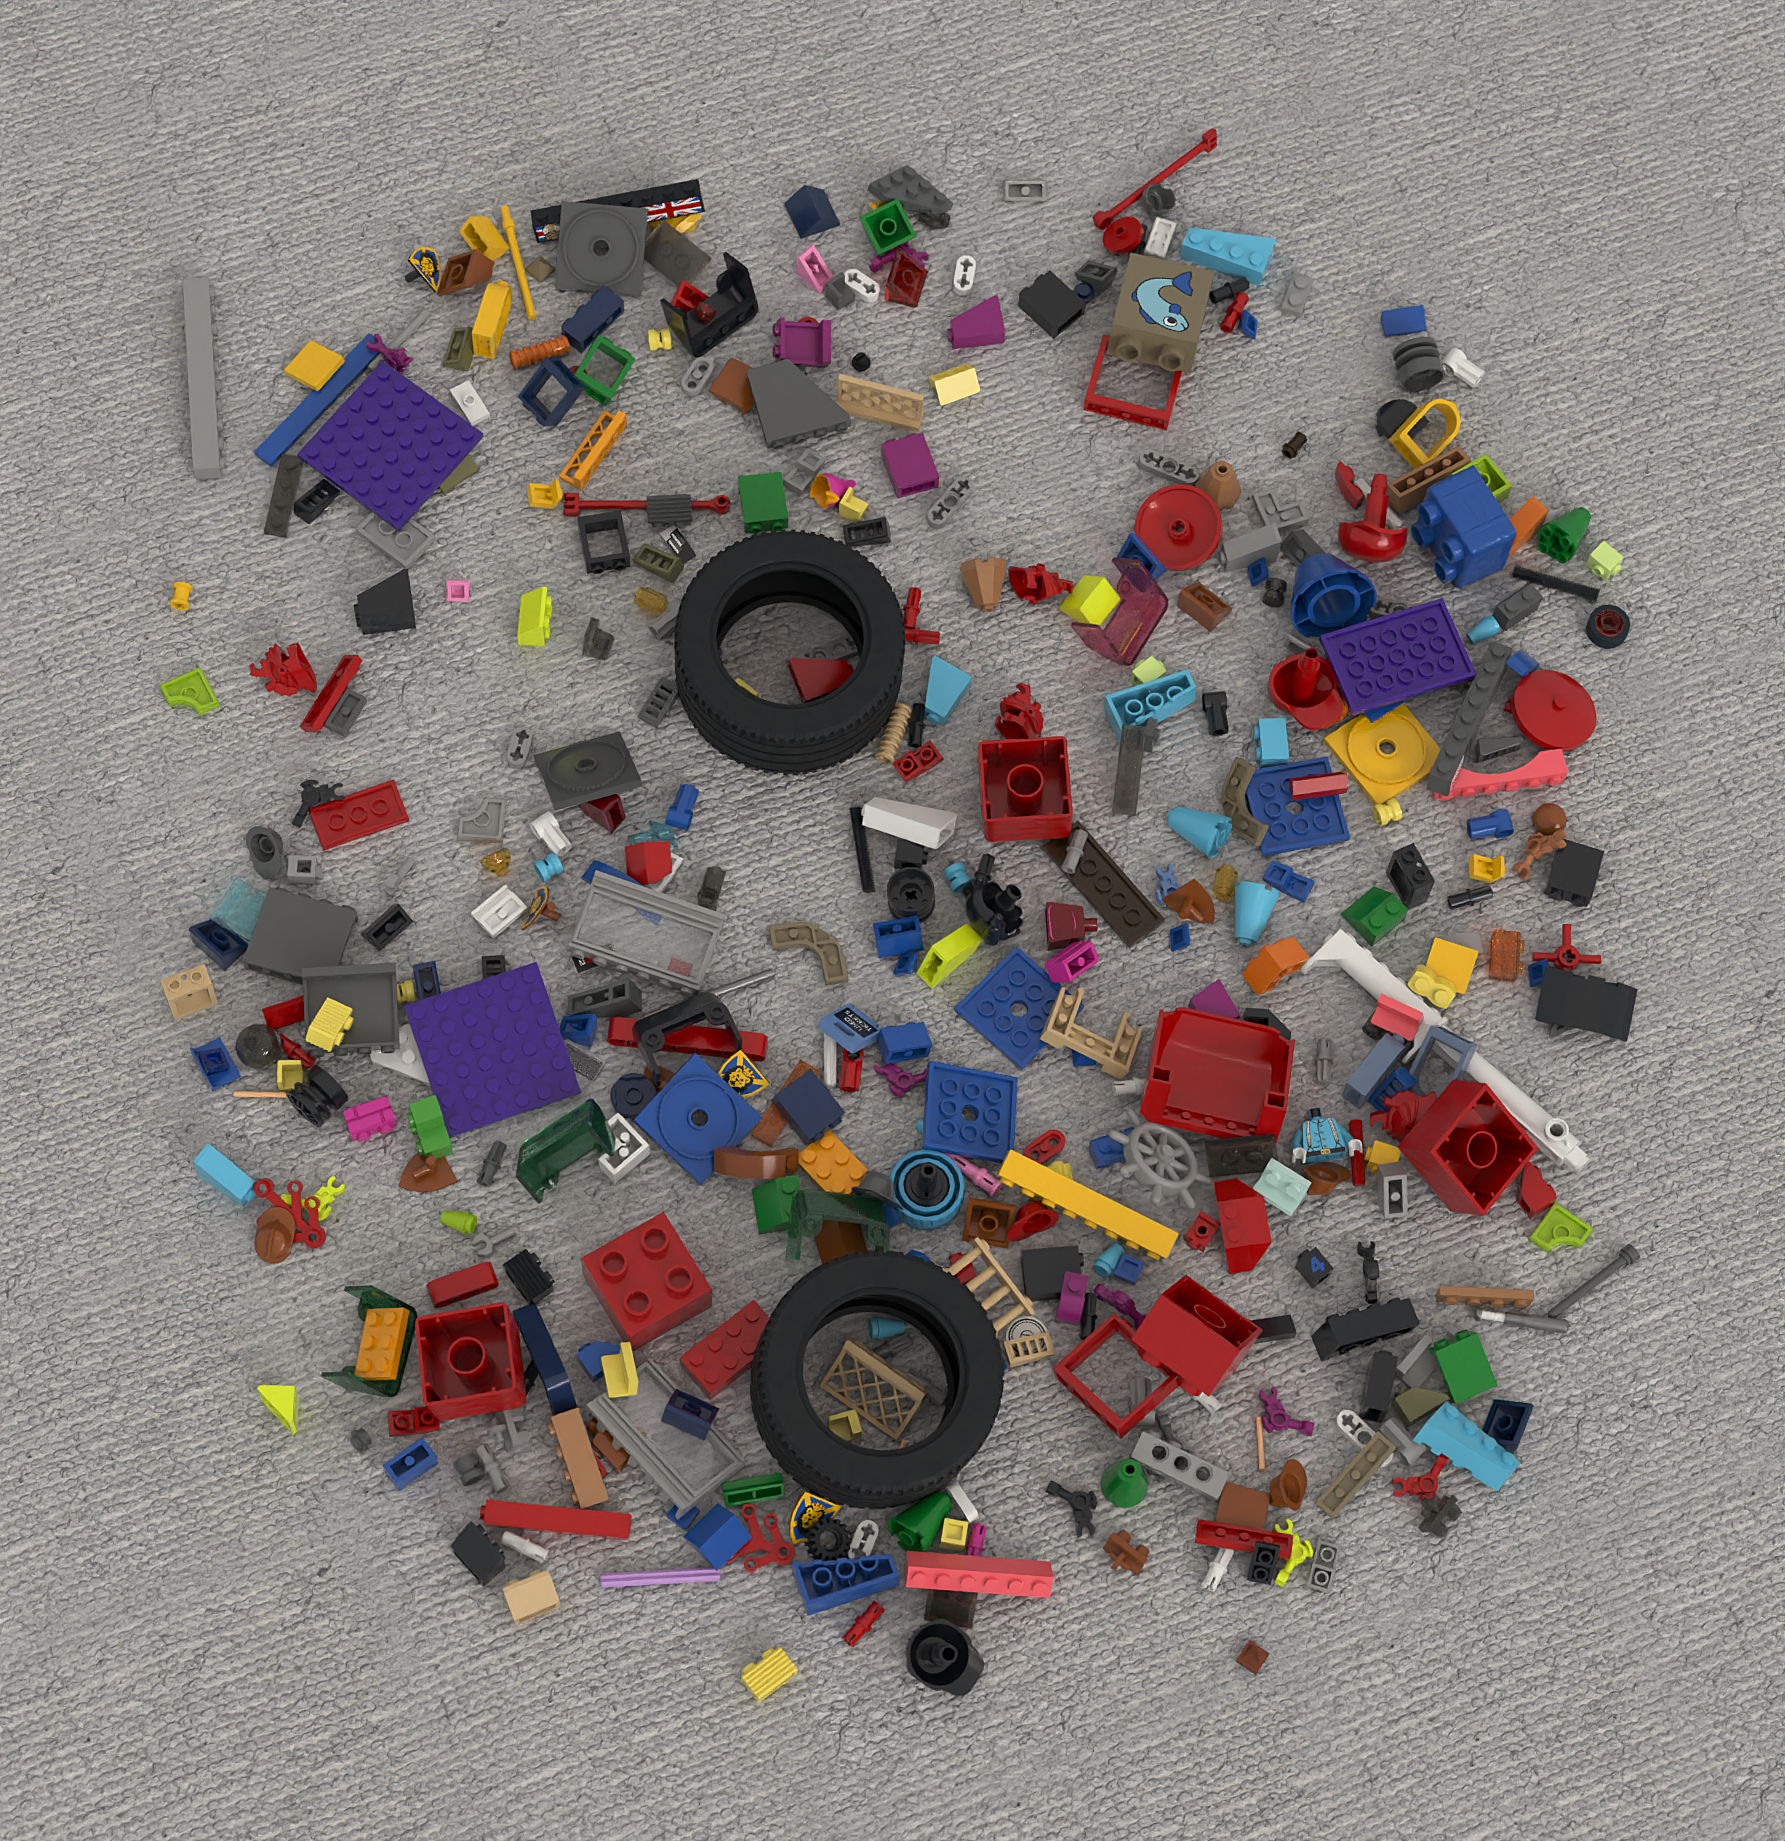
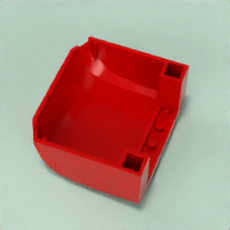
M1178 1007L1175 1011L1164 1012L1163 1009H1160L1151 1043L1139 1113L1149 1122L1258 1147L1276 1144L1287 1111L1295 1040L1289 1041L1280 1035L1281 1031L1266 1025L1186 1007Z

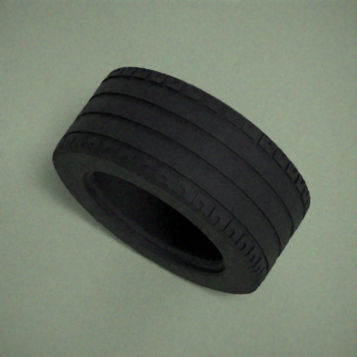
M792 529L791 531L781 530V532L773 530L771 533L762 532L758 536L754 534L750 538H743L741 542L736 541L733 545H728L724 551H719L716 556L711 557L709 563L706 562L703 568L699 569L696 577H693L686 589V593L683 595L677 613L674 632L676 685L684 710L694 728H698V733L704 737L707 743L710 742L711 746L717 749L722 755L726 754L728 759L734 760L738 764L743 763L745 767L754 768L756 771L760 769L764 770V773L773 772V774L777 775L778 773H783V775H798L801 772L803 774L808 772L814 773L818 769L823 771L828 767L836 766L838 762L841 764L846 759L852 758L854 753L858 754L863 748L868 746L869 741L872 742L880 733L881 727L885 726L896 704L902 681L906 641L902 611L899 609L900 605L896 594L892 592V587L887 582L886 577L881 576V571L875 567L872 561L868 562L865 555L862 556L858 550L854 551L852 546L845 545L840 540L837 542L833 537H825L824 534L806 533L805 530H801V532H795ZM782 602L810 605L830 614L845 627L854 640L860 660L847 681L823 698L801 704L770 702L756 697L742 688L724 667L719 655V649L724 637L732 626L749 612L766 605Z
M867 1250L866 1253H862V1251L846 1254L843 1258L839 1256L811 1270L806 1276L798 1280L781 1298L772 1312L754 1352L750 1374V1398L754 1420L757 1421V1429L762 1441L766 1443L767 1450L773 1459H777V1464L787 1475L793 1476L792 1479L800 1484L801 1487H807L812 1494L821 1498L826 1497L829 1499L828 1501L842 1506L847 1504L849 1505L848 1507L865 1509V1507L869 1509L898 1507L920 1500L945 1486L966 1466L984 1444L995 1423V1418H997L1001 1404L1000 1400L1003 1395L1004 1361L1001 1359L1002 1349L999 1338L995 1336L997 1332L992 1324L993 1322L991 1318L988 1319L986 1316L988 1314L986 1309L983 1308L980 1301L975 1299L976 1295L966 1285L963 1286L960 1283L961 1280L953 1276L952 1273L949 1271L946 1273L943 1271V1267L937 1266L934 1262H926L924 1258L916 1257L912 1254L907 1256L904 1255V1252ZM876 1312L902 1319L918 1329L934 1346L946 1374L947 1402L938 1428L915 1444L892 1450H875L860 1447L832 1432L814 1411L807 1396L803 1378V1363L808 1342L825 1325L846 1315Z

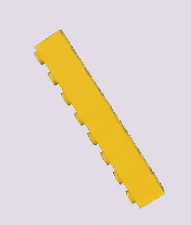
M1011 1149L1008 1150L996 1174L997 1177L1001 1178L999 1182L1010 1188L1015 1185L1021 1188L1020 1193L1033 1198L1035 1195L1043 1199L1042 1204L1052 1209L1057 1206L1063 1209L1062 1214L1072 1219H1075L1077 1216L1085 1220L1084 1225L1094 1230L1099 1227L1105 1230L1104 1235L1114 1240H1117L1119 1237L1126 1241V1246L1136 1251L1141 1248L1147 1251L1146 1256L1156 1261H1159L1160 1258L1167 1259L1179 1234Z

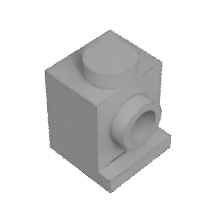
M289 855L287 873L289 885H294V883L316 884L317 878L322 876V864H318L317 856Z

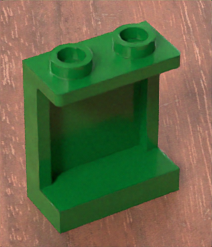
M773 472L738 476V492L741 499L744 532L758 534L762 531H781L788 528V512L782 473Z
M1468 1329L1455 1333V1337L1450 1340L1441 1339L1436 1341L1434 1347L1428 1349L1429 1353L1434 1355L1448 1390V1392H1445L1449 1397L1448 1402L1453 1404L1460 1403L1497 1386L1478 1334L1468 1331Z

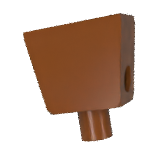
M594 1417L586 1427L587 1430L595 1435L591 1442L592 1448L617 1474H620L627 1465L630 1455L623 1447L618 1451L612 1446L614 1437L607 1430L600 1433L596 1428L598 1420ZM637 1428L641 1432V1434L646 1438V1432Z

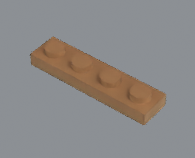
M1440 1286L1436 1292V1302H1443L1444 1305L1466 1303L1467 1306H1479L1481 1304H1490L1491 1307L1495 1308L1513 1305L1514 1308L1522 1309L1530 1306L1534 1300V1290Z

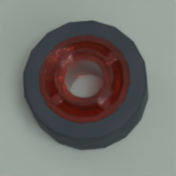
M1602 605L1595 608L1588 619L1586 626L1587 636L1598 647L1605 649L1615 648L1626 639L1630 629V620L1626 612L1618 606ZM1604 625H1609L1612 629L1606 628Z

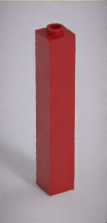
M487 1499L486 1505H481L480 1520H484L483 1524L490 1527L628 1541L630 1538L631 1514Z

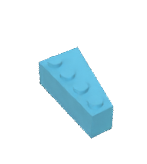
M1187 669L1106 695L1104 711L1119 744L1122 745L1144 732L1149 718L1158 719L1157 723L1194 702L1196 685Z

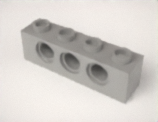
M1153 1431L1141 1432L1129 1459H1134L1140 1466L1213 1501L1218 1500L1230 1474L1225 1471L1226 1467L1214 1461L1210 1464L1203 1460L1204 1456L1194 1451H1191L1189 1454L1181 1450L1183 1446L1174 1441L1167 1443L1160 1440L1161 1436ZM1154 1448H1161L1164 1451V1458L1162 1460H1157L1153 1457L1152 1450ZM1176 1458H1182L1186 1462L1185 1470L1175 1468L1174 1460ZM1199 1468L1206 1470L1208 1474L1207 1480H1199L1196 1477V1470Z

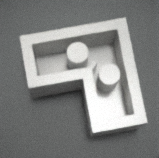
M619 1113L601 1126V1137L612 1148L599 1158V1168L616 1184L650 1155L649 1144Z

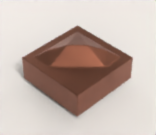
M1249 1640L1236 1659V1662L1256 1675L1270 1653Z

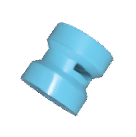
M554 852L548 854L546 859H539L533 863L542 882H546L554 874L559 875L564 872L563 866Z
M962 862L949 866L943 872L946 879L951 882L950 887L953 893L962 892L964 884L971 879L970 876H967L966 867Z

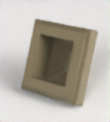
M540 255L525 270L541 283L555 271V268Z

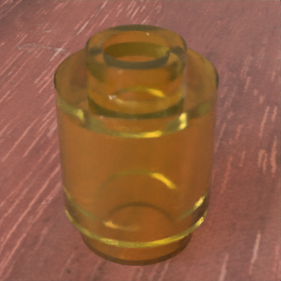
M640 587L634 599V603L638 604L639 608L656 616L665 612V608L669 604L666 595L649 587Z
M1222 865L1216 869L1212 889L1215 898L1220 900L1232 899V895L1235 894V883L1238 877V872L1234 870V867Z

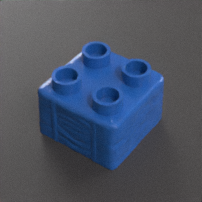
M1472 465L1431 485L1426 491L1424 501L1417 506L1419 516L1417 522L1411 525V533L1420 548L1429 546L1436 556V559L1433 560V567L1439 580L1442 583L1452 581L1455 587L1461 589L1502 570L1517 533L1475 466Z

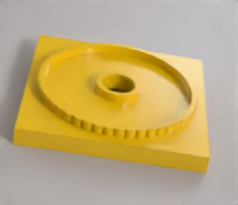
M1404 703L1374 723H1371L1362 713L1326 736L1323 741L1374 805L1379 803L1382 805L1386 804L1388 800L1395 798L1427 777L1431 766L1434 765L1441 750ZM1388 742L1394 746L1395 751L1391 754H1384L1380 751L1379 744Z

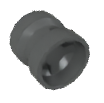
M474 1453L465 1455L453 1463L456 1471L462 1474L460 1480L463 1486L477 1483L485 1477L482 1468H478V1459Z

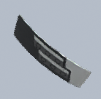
M674 525L660 533L675 555L681 558L683 564L696 557L689 543Z

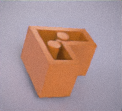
M1294 936L1286 940L1281 938L1271 946L1269 944L1263 946L1258 951V957L1253 958L1247 963L1246 966L1248 968L1242 973V976L1259 996L1272 990L1284 976L1298 971L1310 957Z

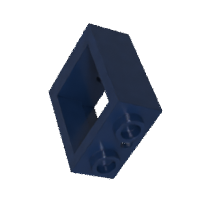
M546 358L517 397L523 402V406L537 417L538 423L543 426H557L586 387L559 358ZM551 375L567 391L552 412L536 397Z

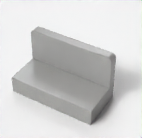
M1427 1334L1423 1336L1395 1371V1376L1410 1389L1412 1387L1420 1388L1438 1366L1434 1355L1428 1351L1429 1348H1432L1431 1343L1433 1339Z

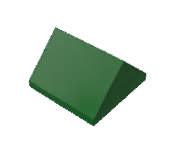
M898 198L860 217L868 242L878 255L884 254L917 237Z

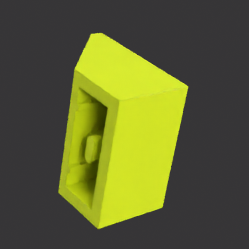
M547 587L538 588L521 596L517 633L518 645L545 647L546 639H550L551 626L549 624L550 619H552L553 606L552 596L548 595Z

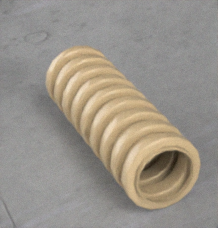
M896 703L891 711V716L888 719L889 722L886 724L887 728L884 729L882 740L879 743L880 746L877 748L878 752L875 754L876 759L885 764H892L895 761L896 751L899 750L898 745L901 744L903 733L906 730L905 727L908 725L907 721L910 719L909 715L912 714V709L902 703Z

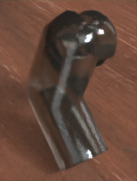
M922 212L918 217V221L931 230L948 227L951 219L947 213L940 214L938 218H932L925 212Z

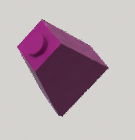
M998 295L985 300L951 320L950 328L947 329L948 342L952 341L953 349L1004 343L1005 328Z

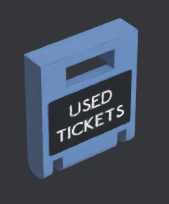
M849 1003L821 1018L818 1028L853 1054L877 1041L880 1029L883 1027L878 1028L879 1024L858 1008L853 1010L854 1005ZM836 1025H838L840 1028L846 1031L849 1035H851V1037L844 1033L842 1030H840L838 1027H836Z

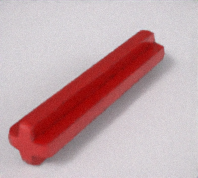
M1353 1119L1349 1122V1133L1354 1139L1362 1142L1363 1153L1354 1150V1156H1351L1353 1186H1364L1366 1181L1362 1121Z

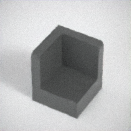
M843 272L826 282L825 296L838 311L855 300V294L845 284Z

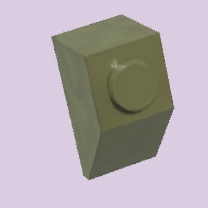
M1412 1387L1409 1390L1403 1388L1394 1394L1395 1398L1391 1406L1406 1428L1438 1410L1446 1401L1448 1402L1449 1397L1447 1394L1418 1387Z

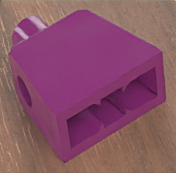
M1220 979L1213 982L1189 1001L1188 1008L1240 1019V1014Z

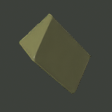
M472 327L453 328L443 362L444 367L469 371L474 355Z
M470 454L463 459L438 487L443 494L479 471Z

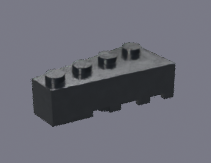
M1397 1297L1389 1300L1384 1305L1374 1303L1366 1307L1365 1310L1360 1311L1359 1308H1355L1346 1312V1315H1330L1325 1318L1326 1321L1311 1335V1338L1322 1362L1328 1360L1335 1352L1343 1355L1358 1347L1359 1344L1364 1348L1379 1341L1380 1337L1382 1341L1409 1333L1420 1323L1410 1298L1400 1300Z

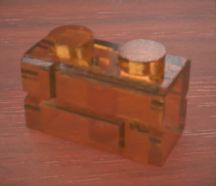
M1493 930L1490 940L1489 979L1514 982L1517 980L1518 975H1522L1524 963L1520 961V954L1524 952L1525 942L1521 940V933L1519 931Z

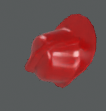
M1042 1201L1025 1204L1015 1215L1016 1223L1011 1226L1007 1233L1008 1240L1017 1242L1051 1228L1058 1221V1213L1054 1210H1049L1046 1205L1041 1203Z

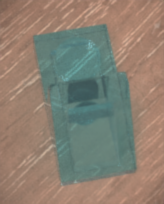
M651 820L648 821L649 830L628 836L629 845L642 842L669 841L670 849L678 847L672 827Z

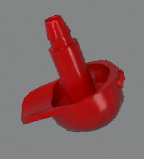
M1375 474L1370 486L1371 491L1367 494L1364 521L1353 523L1340 522L1337 532L1338 542L1345 554L1357 560L1387 562L1394 560L1402 553L1407 542L1408 533L1407 528L1398 530L1385 529L1389 496L1386 495L1388 489L1387 476Z
M1308 648L1305 653L1288 656L1286 660H1282L1273 666L1268 680L1267 691L1271 702L1277 709L1292 715L1301 726L1312 731L1329 727L1339 720L1342 715L1343 706L1337 689V680L1329 662L1319 657L1316 649Z

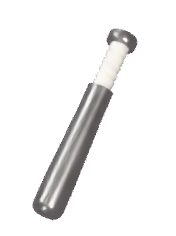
M1476 1307L1474 1313V1320L1476 1321L1481 1319L1500 1321L1503 1324L1563 1334L1567 1333L1569 1328V1322L1565 1319L1511 1312L1498 1313L1482 1310L1481 1307Z

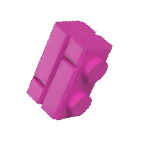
M1074 941L1047 960L1045 967L1053 983H1060L1061 981L1062 983L1071 982L1076 976H1079L1096 964L1099 958L1091 941Z
M387 1095L342 1110L352 1141L358 1140V1142H363L370 1139L373 1134L379 1132L380 1134H387L393 1131V1127L397 1126Z

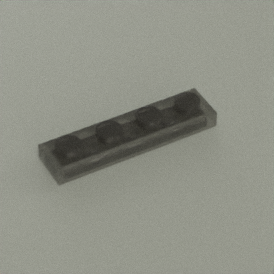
M281 454L264 528L265 535L287 538L304 463L296 455Z
M1122 724L1113 814L1136 816L1146 726Z

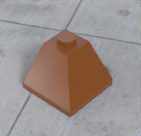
M477 249L448 258L437 295L443 296L489 281L495 262Z

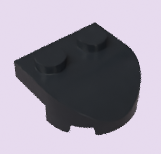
M1396 399L1383 404L1376 413V430L1380 436L1385 435L1389 439L1417 409V406L1404 399ZM1423 415L1407 433L1409 437L1413 439L1429 423V420Z

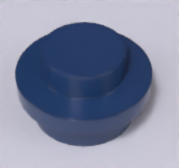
M1088 283L1077 284L1073 290L1085 303H1089L1094 298V288Z

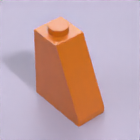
M1534 496L1509 519L1517 534L1508 558L1533 538L1544 524L1549 510Z

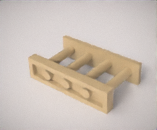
M979 1237L970 1240L969 1243L973 1246V1249L949 1268H943V1271L946 1273L949 1271L954 1276L978 1256L982 1258L988 1267L966 1284L968 1289L972 1292L992 1275H995L1002 1286L981 1302L983 1308L988 1310L1006 1294H1009L1017 1304L993 1323L996 1332L1022 1312L1026 1317L1035 1313L1032 1308V1301L1026 1295L1023 1296L991 1255L989 1252L991 1249L984 1239L980 1240Z

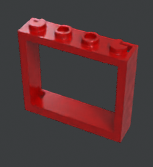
M1103 334L1083 410L1167 431L1183 371H1175L1165 411L1096 395L1094 391L1110 339V335Z
M1113 1313L1053 1368L1055 1378L1121 1439L1179 1386L1176 1382L1179 1375L1165 1364L1161 1368H1157L1168 1379L1123 1420L1071 1372L1116 1332L1137 1351L1140 1348L1139 1345L1131 1340L1136 1332L1132 1329L1131 1323L1127 1319L1120 1318L1116 1313Z

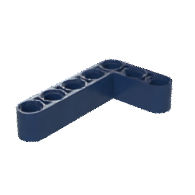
M535 1302L513 1310L512 1312L519 1331L544 1385L552 1414L555 1415L576 1408L577 1404L568 1375Z

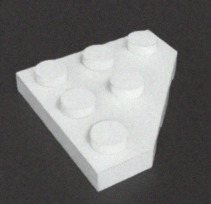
M410 1023L399 1027L400 1049H395L394 1053H381V1050H375L369 1054L374 1065L383 1066L393 1070L394 1073L410 1079H416L430 1086Z

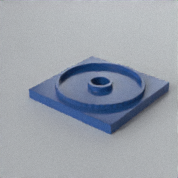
M1328 756L1255 770L1245 796L1250 814L1269 825L1259 846L1262 857L1349 841L1350 835L1339 795L1291 801L1289 778L1332 773ZM1291 802H1296L1302 807V812L1296 815L1291 814L1286 809V806Z
M1016 947L954 1008V1011L1022 1071L1048 1045V1043L1040 1040V1036L1062 986L1059 983H1053L1048 973ZM1065 989L1064 995H1071V994ZM1082 1003L1079 1005L1076 1016L1084 1009ZM1014 1004H1022L1026 1007L1027 1014L1022 1017L1014 1016L1010 1008Z
M694 1053L632 1121L689 1176L701 1185L714 1171V1149L737 1146L762 1116L706 1062ZM695 1110H701L705 1113L707 1120L704 1126L693 1124L691 1115Z
M929 1061L926 1074L922 1149L1002 1163L1008 1150L1014 1151L1018 1077ZM965 1108L972 1110L975 1114V1121L964 1119L961 1110Z

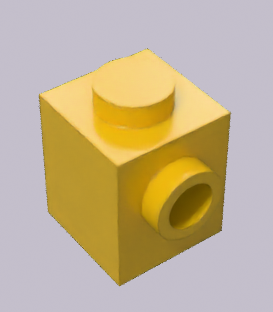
M1375 1140L1373 1146L1367 1147L1364 1160L1368 1161L1366 1169L1371 1170L1372 1173L1377 1175V1165L1398 1162L1401 1151L1396 1146Z

